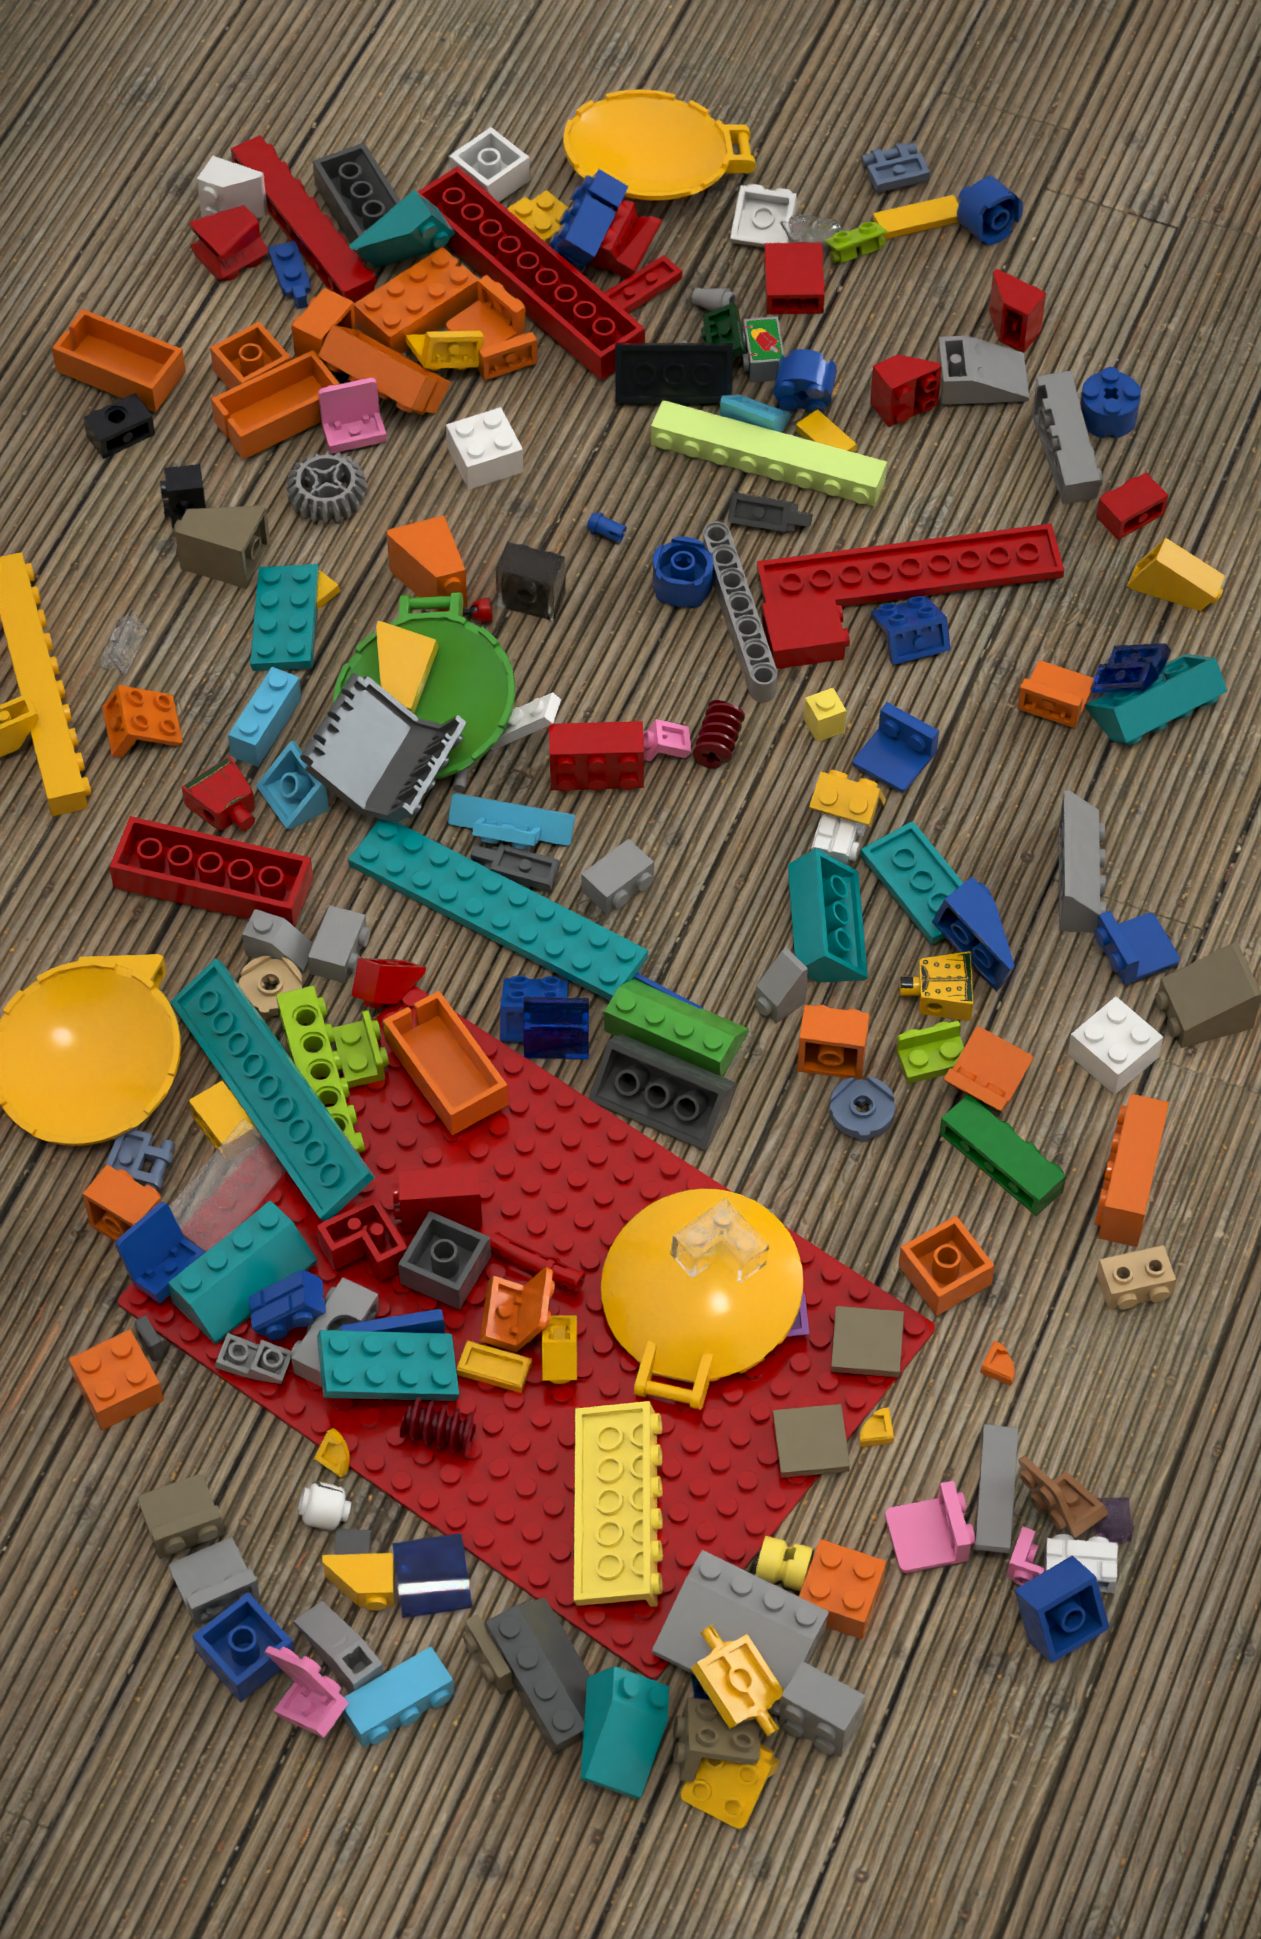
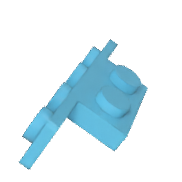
M455 793L451 799L448 823L450 825L472 828V835L480 836V840L486 843L497 844L499 840L511 842L512 847L529 849L530 846H535L539 841L569 846L572 841L575 815Z

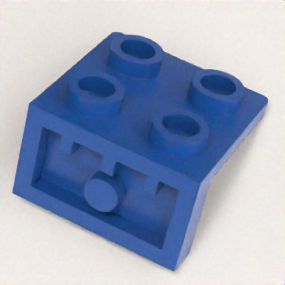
M916 596L910 598L908 602L901 604L888 603L880 606L877 610L871 611L872 619L886 632L889 659L893 665L951 650L947 616L927 597Z
M886 702L880 709L879 728L855 756L852 765L900 793H904L937 753L939 730Z
M521 975L505 978L500 1004V1041L565 1043L568 980H561L553 976L543 979H528L526 976Z

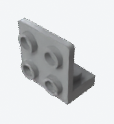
M227 1538L169 1564L170 1573L195 1626L217 1617L247 1592L254 1599L260 1598L255 1575L252 1569H247L233 1538Z

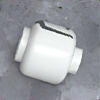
M315 1481L309 1488H303L298 1505V1515H302L303 1522L307 1526L333 1531L338 1527L340 1521H347L351 1502L345 1500L346 1494L342 1487Z

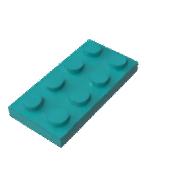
M318 564L258 567L250 661L252 671L270 670L271 667L279 670L313 668L320 570Z
M911 821L861 848L860 856L931 945L946 938L932 923V920L944 899L960 887L963 882L918 826Z
M320 1330L317 1335L323 1398L416 1400L417 1397H420L421 1400L456 1401L459 1396L452 1334Z

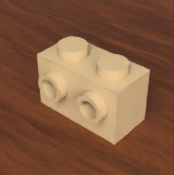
M1164 1245L1099 1259L1096 1276L1108 1310L1115 1308L1129 1309L1137 1303L1146 1301L1161 1302L1169 1296H1173L1176 1277Z

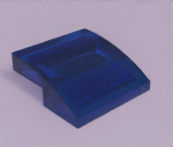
M1166 643L1114 646L1108 664H1099L1090 690L1093 693L1145 691L1160 675L1169 658L1171 649Z
M524 997V1057L589 1059V998Z
M462 1533L392 1543L403 1618L472 1608Z

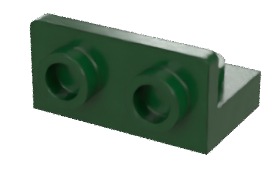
M734 302L702 315L704 327L701 328V333L706 343H733V358L746 353L739 309Z

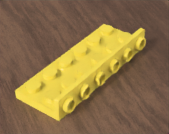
M650 1401L575 1409L574 1601L577 1606L647 1600L649 1606L653 1607L657 1606V1594H662L663 1592L662 1576L660 1573H657V1562L662 1561L663 1558L661 1541L657 1540V1529H662L663 1524L661 1509L657 1508V1497H662V1482L660 1476H657V1466L662 1465V1451L660 1445H657V1434L662 1433V1421L660 1414L655 1413Z

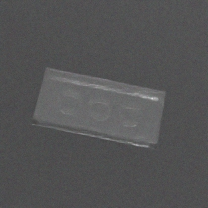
M243 1119L169 1207L184 1238L207 1252L252 1214L287 1170L260 1131Z

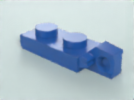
M296 241L268 247L269 258L283 296L292 295L297 309L308 307L306 292L311 291L310 280Z

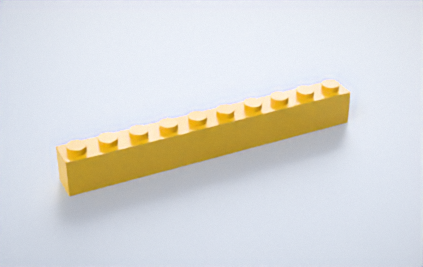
M20 552L0 557V618L20 696L29 694L39 717L31 729L30 735L51 817L88 809L86 796L92 794L88 777L81 778L80 771L85 770L81 752L75 753L73 748L79 746L75 728L68 729L67 723L72 722L69 705H62L61 699L66 698L62 680L56 681L55 675L60 674L56 656L50 657L48 651L53 650L50 633L43 634L42 628L47 627L44 610H37L36 607L37 604H41L37 586L31 587L30 581H35L31 563L25 564L23 554Z

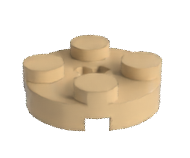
M271 955L261 956L250 961L242 969L238 985L262 1019H271L279 1015L276 994L302 988L301 972L287 958L281 957L282 960L271 959ZM269 981L271 984H275L277 982L278 985L274 990H265L264 983Z

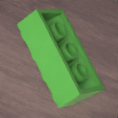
M632 979L619 986L604 1010V1030L615 1036L619 1034L625 1035L722 1077L749 1033V1029L683 1002L636 979Z

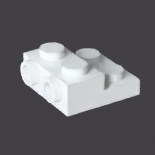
M757 184L740 185L730 242L765 248V243H788L794 222L797 195L783 188H778L774 191L764 189V187Z

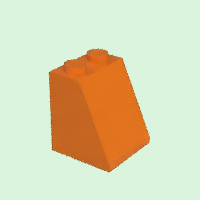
M444 515L386 530L389 569L393 575L418 597L451 596V593L461 592L463 595V608L468 607L466 570ZM450 608L433 609V610H434L435 612H444V611H450Z

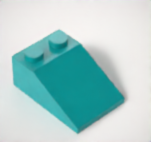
M413 190L353 241L349 247L367 262L378 268L434 252L436 249L446 245L449 238L455 232L439 209L417 191Z
M616 1666L587 1677L581 1780L634 1799L641 1798L668 1721L669 1686Z

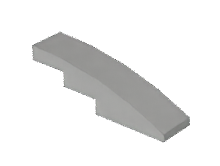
M984 1424L975 1550L1010 1553L1018 1428Z

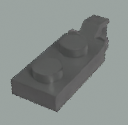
M732 492L727 522L787 532L795 531V525L810 527L813 514L798 511L799 504H794L791 501Z
M500 844L499 847L492 846L491 849L474 845L470 855L471 860L490 869V871H494L516 883L551 892L560 868V861L558 859Z

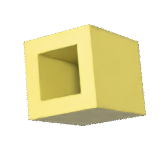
M834 688L805 698L804 721L816 742L845 732L846 709Z

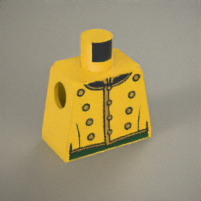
M971 952L920 959L918 977H900V996H918L919 1012L923 1015L971 1021L973 1010Z

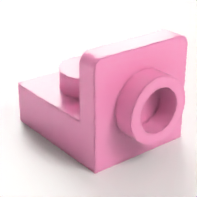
M655 719L651 726L643 732L644 760L652 761L658 752L687 758L692 752L688 726Z
M1023 1526L1006 1577L1011 1578L1020 1586L1045 1571L1044 1568L1033 1564L1039 1547L1033 1544L1036 1531Z

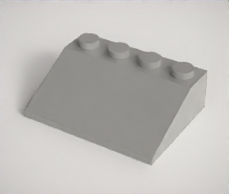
M702 1550L684 1581L652 1649V1654L694 1674L691 1667L698 1661L706 1658L709 1652L712 1651L700 1634L702 1630L713 1625L723 1643L736 1641L748 1634L783 1690H785L802 1661L808 1664L826 1630L829 1611ZM781 1700L774 1703L768 1711L779 1716Z

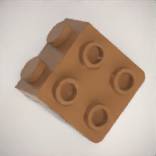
M1026 1456L1018 1459L1022 1469L1019 1473L1020 1478L1033 1493L1030 1496L1032 1504L1040 1513L1046 1511L1058 1530L1065 1529L1076 1538L1108 1515L1105 1505L1067 1471L1052 1481Z

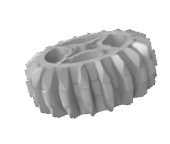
M327 450L325 455L319 456L315 451L313 458L304 456L303 463L295 462L294 470L289 471L286 489L288 501L293 506L295 513H301L303 520L311 517L313 523L320 519L326 525L329 520L334 519L338 523L340 517L349 519L351 512L358 513L359 505L364 504L367 483H365V474L358 462H353L350 456L342 458L340 452L330 455ZM343 482L349 485L347 489L342 486ZM306 487L311 488L310 493L305 491Z

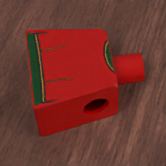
M230 756L182 786L184 805L215 829L223 831L235 823L241 831H246L255 823V817L250 813L255 809L253 791Z

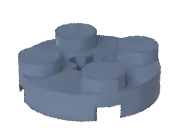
M856 1077L848 1078L834 1089L829 1115L834 1125L842 1133L854 1137L860 1142H868L872 1137L881 1135L891 1126L895 1114L894 1096L891 1089L876 1078L866 1077V1080H855ZM855 1104H869L868 1112L857 1111Z

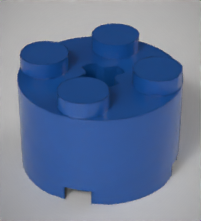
M991 175L979 180L971 187L963 188L958 196L960 201L957 209L958 222L977 239L989 245L997 244L1006 239L1013 232L1009 228L1013 225L1014 221L1019 223L1022 217V201Z
M796 349L792 350L787 357L782 355L779 360L773 389L774 396L779 401V407L789 412L800 408L807 409L810 413H813L818 409L823 414L825 408L831 403L837 373L836 364L832 360H830V363L823 360V354L813 350Z
M1106 367L1102 372L1093 374L1085 381L1082 387L1080 406L1087 432L1100 438H1104L1105 435H1114V438H1119L1133 430L1138 416L1141 387L1131 377L1119 372L1114 367Z
M691 537L672 538L671 542L664 546L662 543L653 555V589L657 600L678 607L697 608L701 606L703 600L710 594L713 586V556L711 552H708L705 544Z

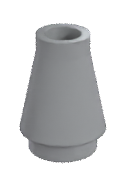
M695 288L692 294V304L709 311L716 310L733 302L735 305L737 303L736 293L731 292L729 288Z

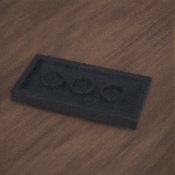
M615 343V403H662V400L672 403H720L722 396L732 395L733 343Z

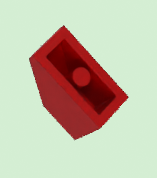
M358 958L351 996L364 1000L363 1005L371 1008L381 1009L383 1004H397L425 974L426 967L406 960Z

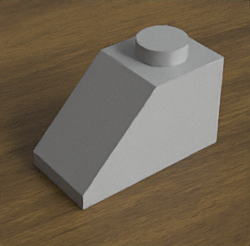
M255 909L242 933L245 955L253 958L271 955V959L282 960L281 957L287 958L304 974L309 965L308 955L313 942L285 918Z
M787 947L780 952L756 985L755 1005L762 1015L769 1016L776 1024L806 1003L808 968Z

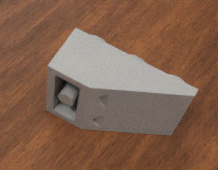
M944 336L938 338L936 361L942 366L940 380L941 405L1029 401L1024 353L970 336Z

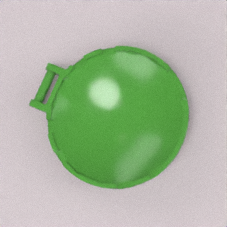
M461 592L451 593V596L412 598L411 595H401L399 617L391 621V625L436 639L439 645L414 715L420 719L440 724L459 715L467 722L461 732L463 735L462 740L454 749L450 750L447 755L450 758L449 762L440 772L436 773L433 778L435 780L455 774L472 765L484 756L500 738L508 724L514 706V672L510 660L499 641L484 627H479L463 617V595ZM450 608V611L412 613L413 610ZM372 632L355 648L356 652L348 664L343 665L335 685L333 703L338 695L342 694L343 687L353 673L358 674L362 678L369 676L381 686L377 633Z

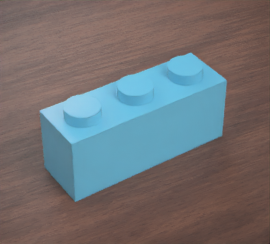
M271 667L228 734L231 757L259 767L302 699L299 677Z
M430 1646L345 1696L344 1698L349 1703L341 1715L362 1748L370 1743L375 1745L384 1741L390 1732L401 1725L408 1726L417 1721L421 1713L429 1708H439L451 1699V1695L455 1694L454 1682Z

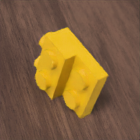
M546 190L531 201L527 197H523L507 209L548 244L552 235L555 232H559L562 226L559 224V220L568 207Z

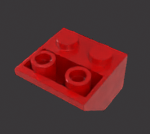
M995 269L992 278L989 313L998 341L1019 352L1025 353L1041 333L1046 292L1010 274Z
M899 354L873 365L870 405L888 427L897 423H903L919 413L930 411L938 405L942 366L938 362Z

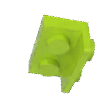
M369 1010L362 1011L363 1021L332 1028L335 1047L340 1055L342 1073L346 1077L348 1088L385 1080L384 1067L389 1066L385 1047L379 1048L377 1042L378 1039H381L378 1021H371Z
M959 1021L950 1023L940 1022L933 1027L921 1030L910 1029L897 1036L895 1052L907 1084L947 1074L949 1068L953 1069L964 1049L960 1037L961 1026Z

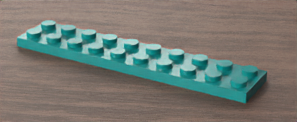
M380 819L348 858L349 867L609 1001L619 986L633 979L649 957L647 949L494 871H490V869L400 823Z
M215 958L170 1003L318 1217L326 1221L334 1217L375 1176L226 966Z

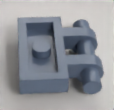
M904 143L895 144L894 148L881 151L879 148L871 150L870 154L861 155V163L863 167L868 166L867 174L876 193L930 180V171L921 152L917 153L915 143L908 145Z
M132 1129L116 1138L105 1166L108 1164L116 1170L123 1169L137 1183L142 1186L149 1185L160 1192L164 1182L162 1179L164 1171L170 1167L174 1158L172 1152L175 1143L165 1139L162 1141L160 1148L153 1147L154 1140L152 1134ZM146 1160L153 1162L150 1173L142 1171Z

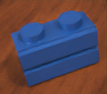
M302 1269L250 1295L248 1298L250 1311L252 1312V1329L271 1340H279L286 1337L287 1332L296 1327L311 1325L314 1318L326 1313L325 1299L322 1297L324 1295L322 1280Z

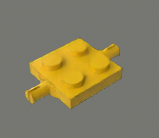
M713 1625L702 1630L700 1634L712 1651L709 1652L706 1658L694 1664L691 1670L729 1729L744 1721L756 1719L766 1737L775 1733L780 1728L776 1725L768 1710L774 1703L781 1700L784 1690L748 1634L736 1641L723 1643Z

